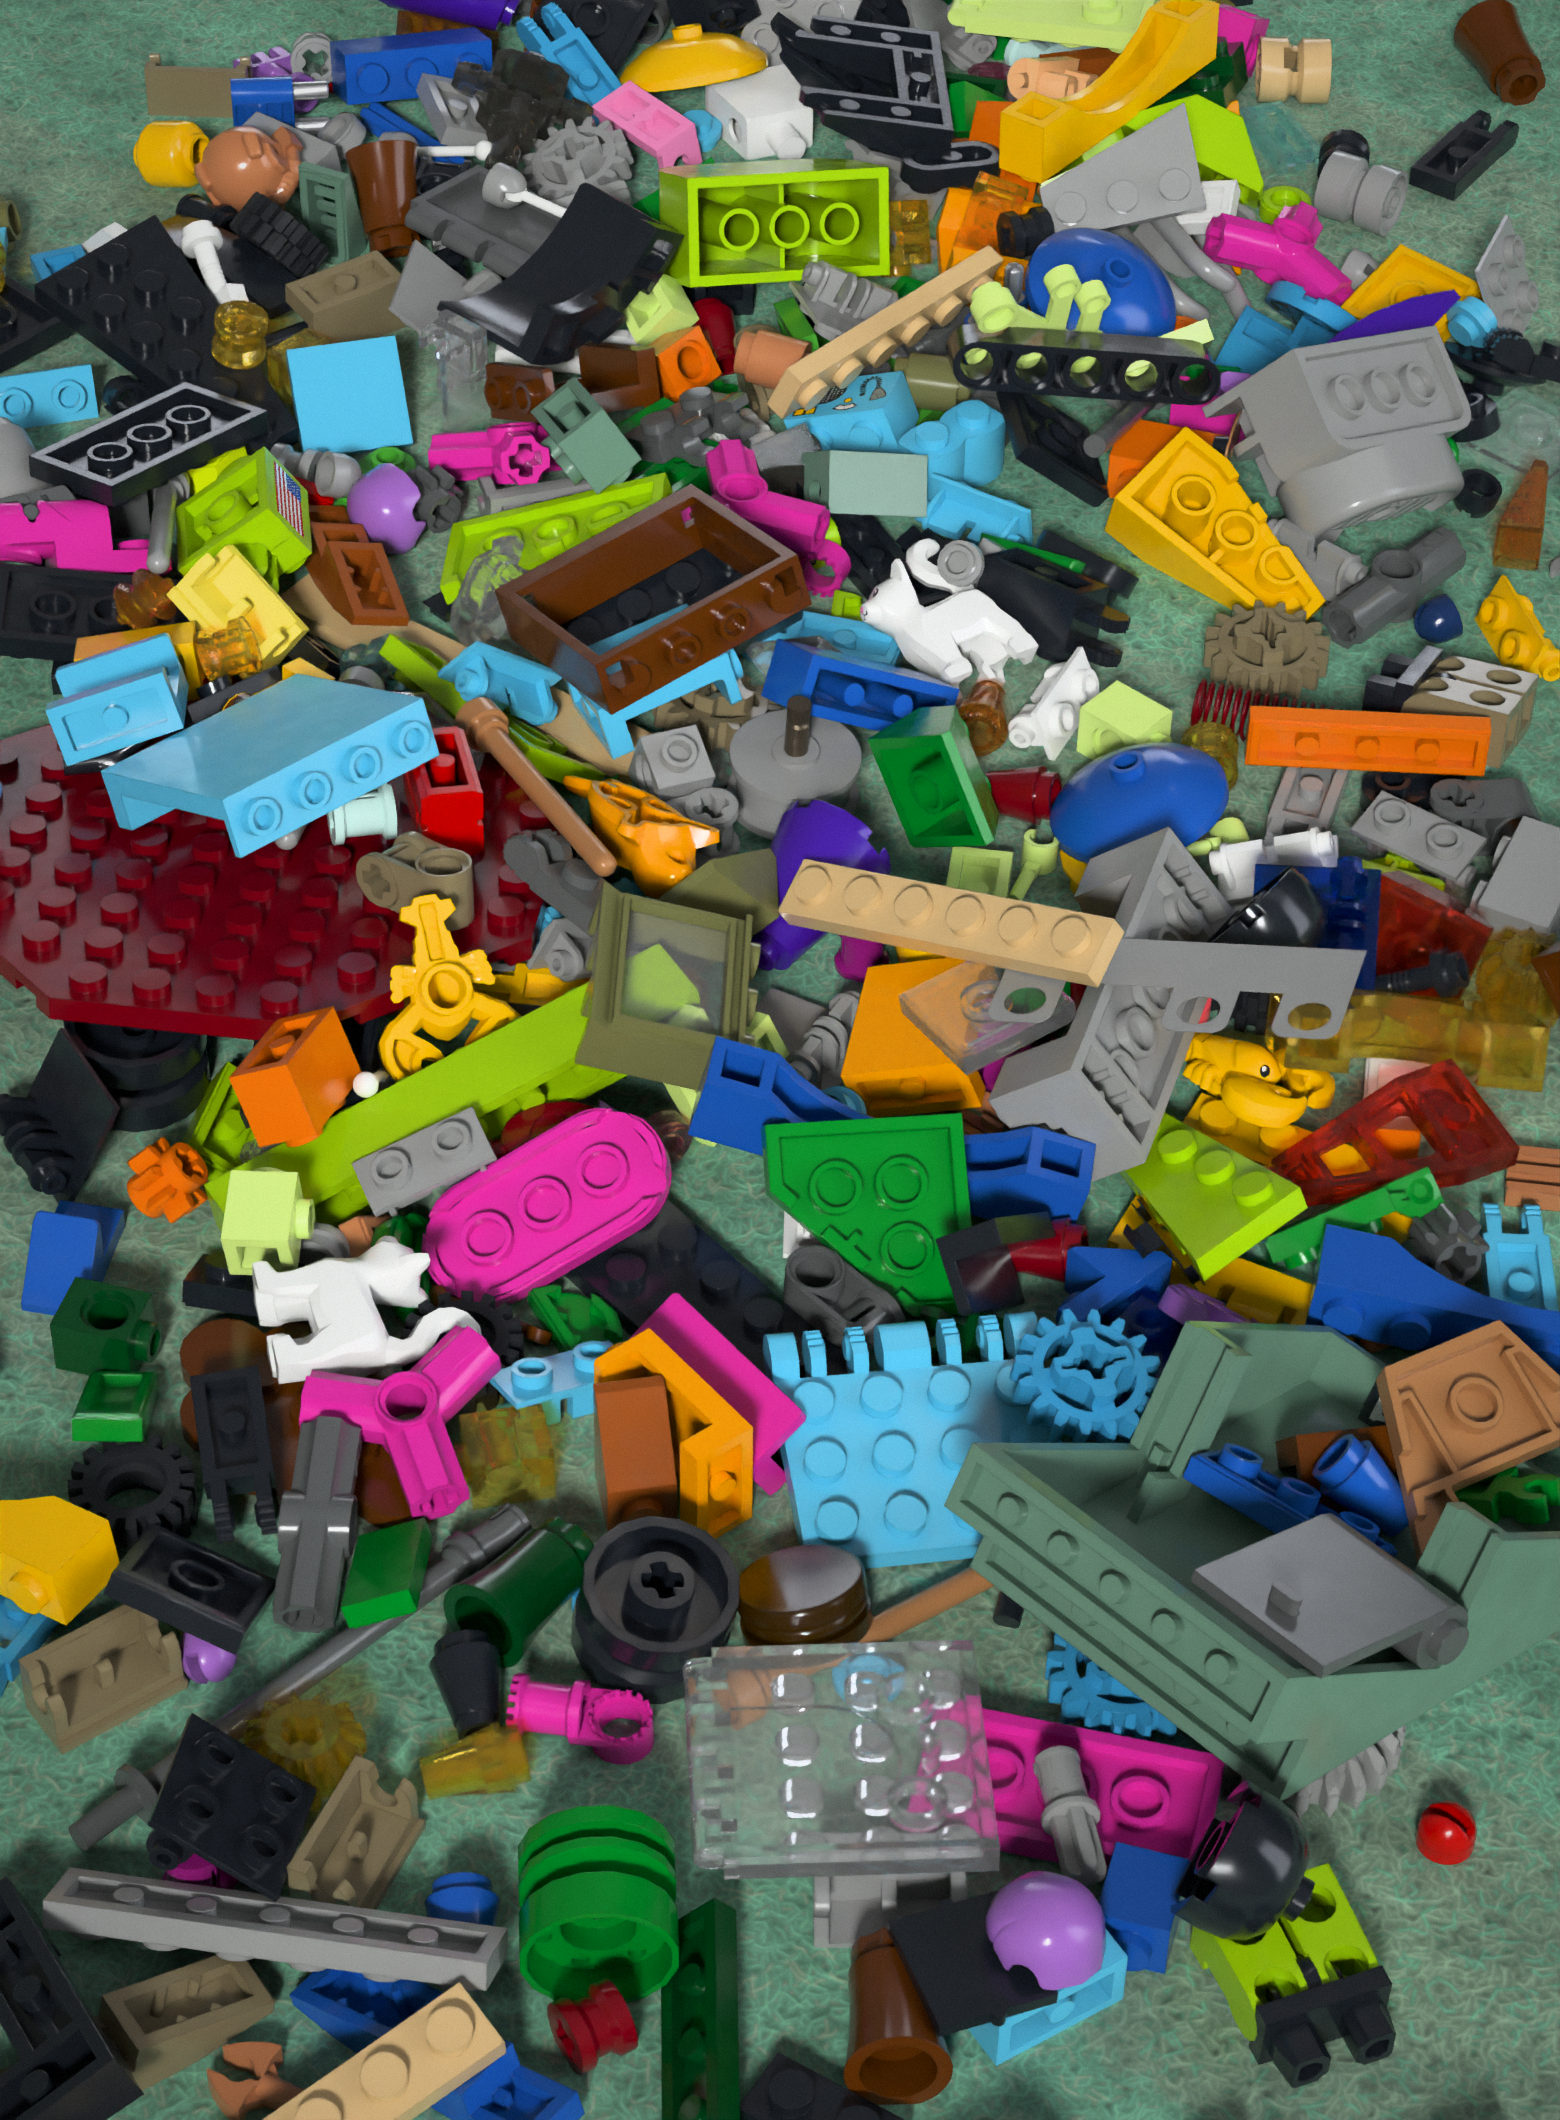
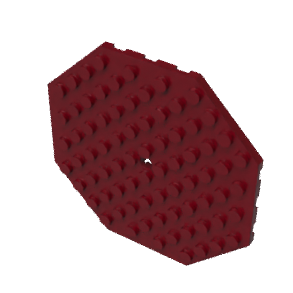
M216 673L205 676L203 685L227 674ZM229 675L232 684L242 681V679H235ZM388 690L390 692L408 695L407 693L402 691ZM421 697L424 700L432 728L454 727V721L437 713L428 705L430 700L428 697ZM200 699L187 701V706ZM51 724L0 740V781L2 783L0 798V974L16 989L25 986L36 996V1007L49 1019L260 1041L274 1022L280 1018L334 1006L340 1021L353 1016V1019L359 1024L404 1008V999L400 1003H393L390 999L393 993L390 990V981L392 980L390 973L391 968L395 965H413L411 956L414 952L413 939L415 938V927L399 921V913L388 908L379 907L369 901L362 892L356 877V864L361 857L371 852L383 853L393 847L396 839L386 840L382 834L348 837L345 839L344 844L333 845L330 838L327 815L325 814L307 824L298 844L293 849H280L275 841L242 858L235 857L224 820L174 809L134 830L120 828L101 773L64 775L62 752ZM164 736L149 739L135 753L164 740ZM470 748L483 791L484 818L482 822L484 825V850L477 855H470L473 869L474 919L468 926L450 932L454 944L458 947L459 956L480 949L484 950L487 955V961L490 964L503 959L509 966H513L532 958L548 903L529 889V885L515 875L514 870H509L510 867L505 865L506 861L503 859L504 853L502 852L504 850L503 844L507 843L506 839L511 838V836L527 834V837H532L531 833L541 829L557 831L558 836L561 833L490 752L475 751ZM402 774L387 782V784L391 785L395 798L397 837L405 832L415 831L404 793V777ZM567 802V804L573 809V805Z

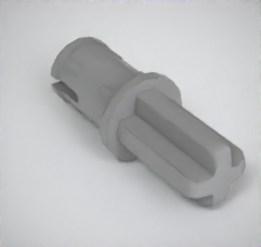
M1068 1746L1050 1747L1035 1757V1763L1032 1766L1034 1774L1038 1779L1045 1806L1041 1814V1825L1045 1833L1053 1837L1062 1875L1073 1878L1088 1888L1091 1883L1103 1881L1107 1873V1865L1096 1828L1100 1820V1809L1096 1801L1088 1797L1078 1752Z

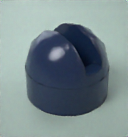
M1441 594L1427 600L1418 607L1414 616V629L1422 639L1438 644L1446 643V641L1448 642L1462 635L1463 625L1460 614L1448 595Z

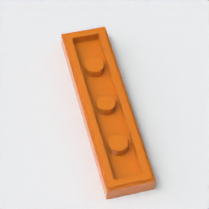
M1250 705L1244 750L1245 765L1484 777L1491 737L1490 717Z

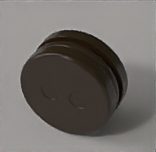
M821 1544L784 1548L759 1558L746 1567L739 1575V1607L737 1611L740 1615L743 1641L753 1654L764 1660L784 1664H800L827 1659L857 1644L867 1634L872 1625L873 1611L870 1597L867 1593L864 1566L856 1555L843 1548Z

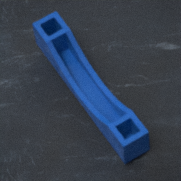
M716 1036L698 1086L687 1135L763 1156L761 1127L764 1125L870 1119L873 1117L859 1113L824 1094L799 1075L779 1053ZM1035 1126L1001 1133L964 1135L971 1215L991 1220L1000 1217L1048 1211L1051 1220L1070 1217L1072 1224L1076 1223L1090 1192L1096 1150L1095 1143Z
M1326 1224L1314 1268L1305 1325L1330 1326L1342 1335L1422 1352L1500 1319L1560 1375V1311L1525 1307L1485 1296L1447 1279L1416 1259L1393 1238Z

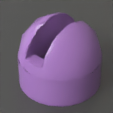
M184 1631L182 1632L180 1650L183 1670L192 1681L200 1684H207L208 1680L218 1683L230 1675L237 1661L238 1652L234 1655Z

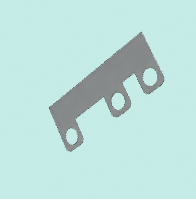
M1122 938L1100 984L1173 988L1161 1019L1162 1026L1170 1031L1215 1033L1223 1030L1228 1025L1240 991L1283 994L1271 1026L1272 1032L1275 1035L1287 1038L1328 1039L1335 1036L1341 1028L1367 950ZM1005 969L988 1008V1016L995 1021L1040 1023L1046 1021L1053 1015L1064 986L1068 981ZM1022 988H1036L1046 995L1044 1005L1038 1010L1027 1014H1015L1008 1011L1004 1006V1001L1010 993ZM1208 997L1216 1000L1220 1005L1218 1015L1205 1023L1190 1024L1178 1017L1179 1007L1192 998ZM1307 1003H1319L1325 1005L1331 1011L1330 1020L1324 1026L1313 1030L1294 1028L1288 1022V1016L1294 1008Z

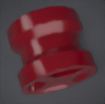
M607 1978L590 1984L585 1996L574 2001L562 1997L549 2003L547 2006V2016L555 2042L572 2070L580 2076L595 2069L600 2057L611 2052L623 2056L638 2047V2036L630 2010L617 1987Z

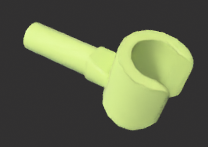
M1230 817L1219 820L1210 831L1211 838L1195 841L1185 848L1192 857L1209 856L1210 851L1220 850L1221 843L1236 844L1247 842L1250 838L1244 823L1238 818Z
M1030 829L1025 832L1020 861L1021 873L1009 892L1008 898L1022 901L1038 875H1046L1056 868L1059 841L1056 837H1054L1052 843L1042 845L1035 843L1037 830Z

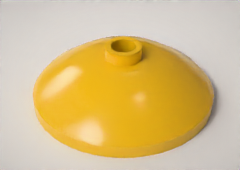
M700 23L687 24L672 28L673 38L662 40L643 50L624 69L619 77V81L623 85L630 80L646 92L669 91L744 77L764 70L769 64L767 54L752 43L732 34L702 32Z

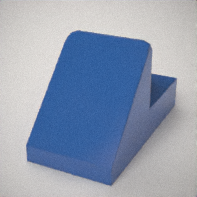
M60 1200L55 1213L37 1211L32 1224L21 1300L22 1311L55 1315L75 1276L103 1282L125 1228L124 1210Z
M1071 1247L1067 1251L1064 1285L1065 1291L1070 1295L1057 1309L1056 1326L1064 1309H1070L1076 1316L1077 1321L1085 1322L1090 1310L1095 1309L1099 1312L1100 1324L1110 1327L1112 1322L1121 1318L1125 1320L1123 1332L1158 1309V1303L1170 1284L1172 1258L1163 1251H1153L1143 1259L1136 1250Z

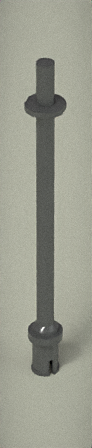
M506 1502L498 1508V1511L467 1533L456 1531L442 1542L441 1560L425 1572L418 1608L414 1613L454 1584L483 1569L507 1551L526 1532L531 1530L532 1525L524 1512L514 1504L510 1506V1503ZM414 1613L355 1629L354 1627H346L212 1723V1725L234 1739L240 1740ZM175 1751L143 1774L129 1764H124L118 1768L114 1776L118 1792L68 1827L69 1833L77 1846L86 1851L135 1815L147 1824Z

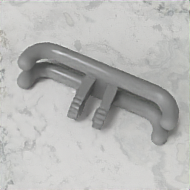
M1174 217L1142 223L1134 233L1128 227L1107 231L1129 240L1152 258L1165 275L1172 289L1176 303V313L1180 316L1191 317L1197 321L1204 319L1208 321L1210 313L1205 306L1182 291L1164 270L1177 277L1180 276L1181 279L1199 276L1206 283L1223 293L1231 292L1236 286L1235 276L1210 259Z

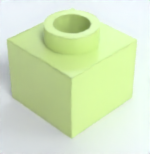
M666 274L661 276L649 295L639 291L631 303L621 312L625 316V323L635 342L642 346L649 345L664 333L692 327L699 320L695 309L682 286L678 284L677 279Z

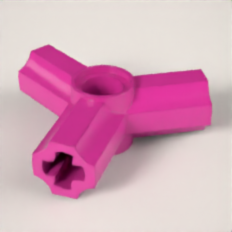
M1303 201L1294 206H1284L1272 225L1221 213L1219 217L1213 216L1207 226L1203 250L1214 262L1252 270L1257 277L1269 285H1273L1278 280L1297 284L1304 288L1303 290L1306 291L1305 295L1315 299L1321 298L1324 300L1326 298L1339 307L1354 292L1351 288L1352 281L1314 248L1323 225L1319 222L1317 216L1318 209Z
M537 422L505 423L489 426L487 430L437 433L432 435L431 446L428 450L430 471L438 464L455 477V481L478 480V477L490 475L494 484L525 485L538 483V480L542 479V473L562 470L549 454L548 447L541 444V441L549 435Z
M740 439L721 440L715 449L706 453L705 467L712 498L787 548L817 556L824 545L826 532L829 528L830 510L826 509L823 505L768 491L766 481L759 475L754 450L746 448ZM690 507L681 511L684 523L691 519L689 515L691 512Z
M455 1325L409 1371L392 1374L384 1380L312 1370L310 1376H306L301 1394L299 1427L301 1428V1423L311 1422L317 1416L342 1418L346 1423L361 1428L362 1442L382 1444L383 1448L390 1454L412 1517L422 1516L433 1520L452 1514L461 1503L469 1499L470 1494L445 1424L501 1370L500 1357L489 1346L486 1338L467 1325L465 1328ZM413 1412L420 1414L413 1419H397V1417L404 1413Z

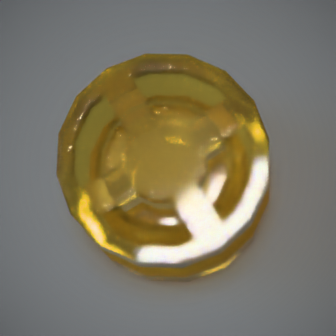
M233 300L220 305L214 314L213 323L216 333L213 336L211 345L213 357L222 365L234 369H249L258 366L266 356L267 346L264 337L269 328L268 314L259 305L244 300Z
M238 616L232 618L227 622L225 628L217 631L207 627L195 633L194 640L197 655L203 671L210 682L227 674L231 679L233 675L241 672L251 676L263 670V659L259 643L245 617Z
M1203 722L1189 727L1183 733L1180 744L1201 750L1219 762L1226 775L1230 791L1236 785L1239 776L1237 763L1239 743L1236 734L1227 726L1215 722Z

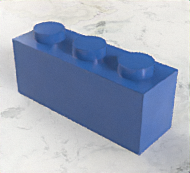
M476 27L330 42L333 92L347 105L419 98L416 89L422 73L494 87L492 42L490 38Z
M778 638L761 696L786 708L787 702L791 697L804 696L812 703L811 716L880 732L918 708L955 705L960 689L921 672Z

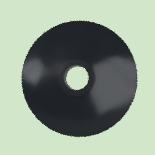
M1446 343L1444 345L1451 362L1462 371L1473 376L1472 385L1485 394L1502 396L1505 386L1527 387L1544 384L1547 379L1510 370L1506 366L1502 368L1500 364L1497 365L1489 357L1488 353L1484 351L1485 348H1478L1472 345L1464 346L1460 343Z

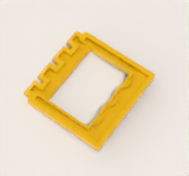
M1202 1092L1183 1123L1279 1176L1306 1183L1312 1187L1314 1194L1336 1202H1341L1375 1186H1381L1417 1170L1416 1168L1292 1124L1283 1128H1269L1245 1122L1230 1113L1222 1099ZM1433 1175L1440 1189L1441 1177ZM1136 1195L1131 1203L1138 1208L1141 1205L1137 1199L1142 1202L1152 1217L1148 1223L1183 1268L1186 1269L1190 1265L1194 1267L1187 1254L1183 1255L1174 1244L1170 1232L1161 1229L1163 1223L1159 1224L1152 1216L1141 1195ZM1131 1204L1109 1237L1107 1248L1135 1250L1123 1234L1126 1224L1132 1230L1143 1224ZM1395 1212L1381 1217L1385 1229L1375 1233L1376 1235L1393 1238L1399 1244L1409 1240V1229L1413 1223L1412 1219ZM1161 1246L1154 1250L1166 1253ZM1238 1257L1205 1280V1286L1200 1280L1194 1284L1198 1291L1218 1300L1224 1299L1228 1301L1226 1307L1246 1319L1251 1320V1318H1254L1265 1324H1282V1322H1286L1292 1325H1305L1312 1286L1311 1283ZM1172 1261L1169 1285L1180 1283L1194 1288ZM1344 1335L1353 1342L1356 1340L1355 1337Z

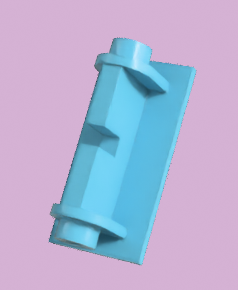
M91 364L0 377V417L8 418L13 424H18L23 429L99 417Z
M935 473L930 476L932 500L931 502L927 501V517L915 518L916 521L922 523L924 530L929 528L934 533L952 540H959L965 530L971 528L972 531L966 539L977 547L980 543L981 533L1033 547L1030 509L1022 507L1012 500H1004L974 489L961 481H953Z
M475 641L437 672L438 678L455 683L456 691L460 693L461 698L466 702L478 697L489 698L502 711L508 707L510 715L524 719L534 726L550 723L557 715L558 707L552 699L550 688L560 681L562 677L545 665L485 643Z
M609 1340L603 1342L587 1341L578 1344L573 1350L543 1358H523L514 1362L510 1367L502 1368L489 1381L505 1397V1403L499 1404L496 1407V1417L500 1428L503 1431L513 1429L516 1434L520 1435L530 1430L560 1423V1400L567 1398V1413L573 1419L594 1413V1362L613 1344Z

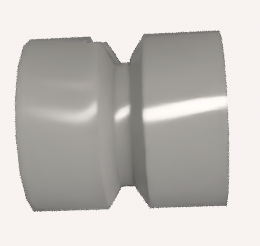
M1337 150L1328 158L1320 174L1314 195V208L1318 209L1317 215L1341 223H1346L1353 218L1355 226L1384 237L1397 223L1402 212L1408 191V174L1405 171L1384 164L1380 166L1373 165L1369 169L1368 161L1365 158Z

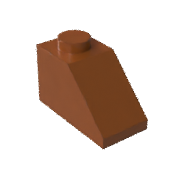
M663 1375L593 1384L595 1477L607 1532L620 1523L647 1516L677 1519V1480Z

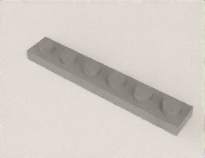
M69 1867L43 1899V1928L67 1931L73 1937L81 1940L96 1941L109 1937L142 1942L145 1947L157 1951L187 1948L215 1952L219 1958L227 1961H247L257 1958L285 1962L292 1968L304 1972L335 1969L362 1973L365 1978L375 1982H394L405 1979L433 1983L444 1991L449 1990L459 1982L467 1992L474 1990L487 1991L507 1957L508 1928L281 1896L274 1902L259 1893Z

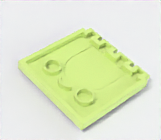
M953 0L947 17L952 25L965 27L966 33L1010 37L1017 42H1030L1033 40L1055 42L1069 48L1081 46L1108 48L1112 52L1122 53L1137 31L1147 10L1160 0Z

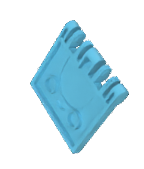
M1034 1311L1006 1313L1004 1315L1003 1334L1008 1360H1004L1003 1339L996 1315L979 1316L976 1327V1341L980 1348L982 1362L962 1364L960 1334L956 1327V1322L952 1318L939 1319L936 1322L935 1337L940 1366H932L931 1346L924 1321L875 1325L874 1351L878 1371L869 1372V1353L867 1343L865 1342L864 1330L860 1326L847 1327L844 1330L842 1339L843 1356L847 1361L848 1374L827 1376L826 1347L820 1330L803 1331L802 1356L806 1378H800L799 1356L793 1332L765 1334L763 1337V1358L767 1378L806 1414L805 1422L780 1447L798 1545L821 1544L843 1548L856 1555L862 1562L864 1569L973 1559L983 1535L944 1506L972 1443H1051L1047 1441L1051 1426L1045 1422L1029 1426L1025 1422L1031 1404H1014L1012 1397L1018 1383L1009 1379L1025 1333L1033 1335L1038 1324ZM1061 1438L1055 1443H1062Z

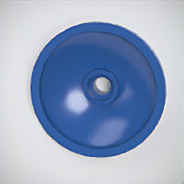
M1093 228L1065 229L1052 234L1042 241L1027 264L1024 281L1027 301L1031 311L1044 318L1050 295L1043 282L1044 276L1054 267L1069 264L1074 267L1081 284L1091 280H1100L1103 282L1111 298L1110 305L1103 311L1098 330L1107 334L1159 337L1174 331L1176 303L1165 275L1149 255L1137 245L1121 236ZM1074 298L1066 329L1070 331L1076 329L1081 314Z
M1149 742L1131 745L1109 752L1078 770L1056 796L1051 807L1050 826L1053 836L1059 841L1060 849L1070 857L1087 864L1093 857L1166 827H1170L1181 843L1187 847L1207 833L1219 820L1228 803L1229 787L1226 775L1219 762L1201 750L1172 742Z

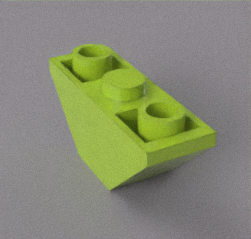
M1195 94L1139 111L1133 119L1122 126L1125 138L1185 102L1201 181L1237 179L1241 190L1239 203L1256 209L1259 207L1260 199L1263 195L1264 182L1242 116Z

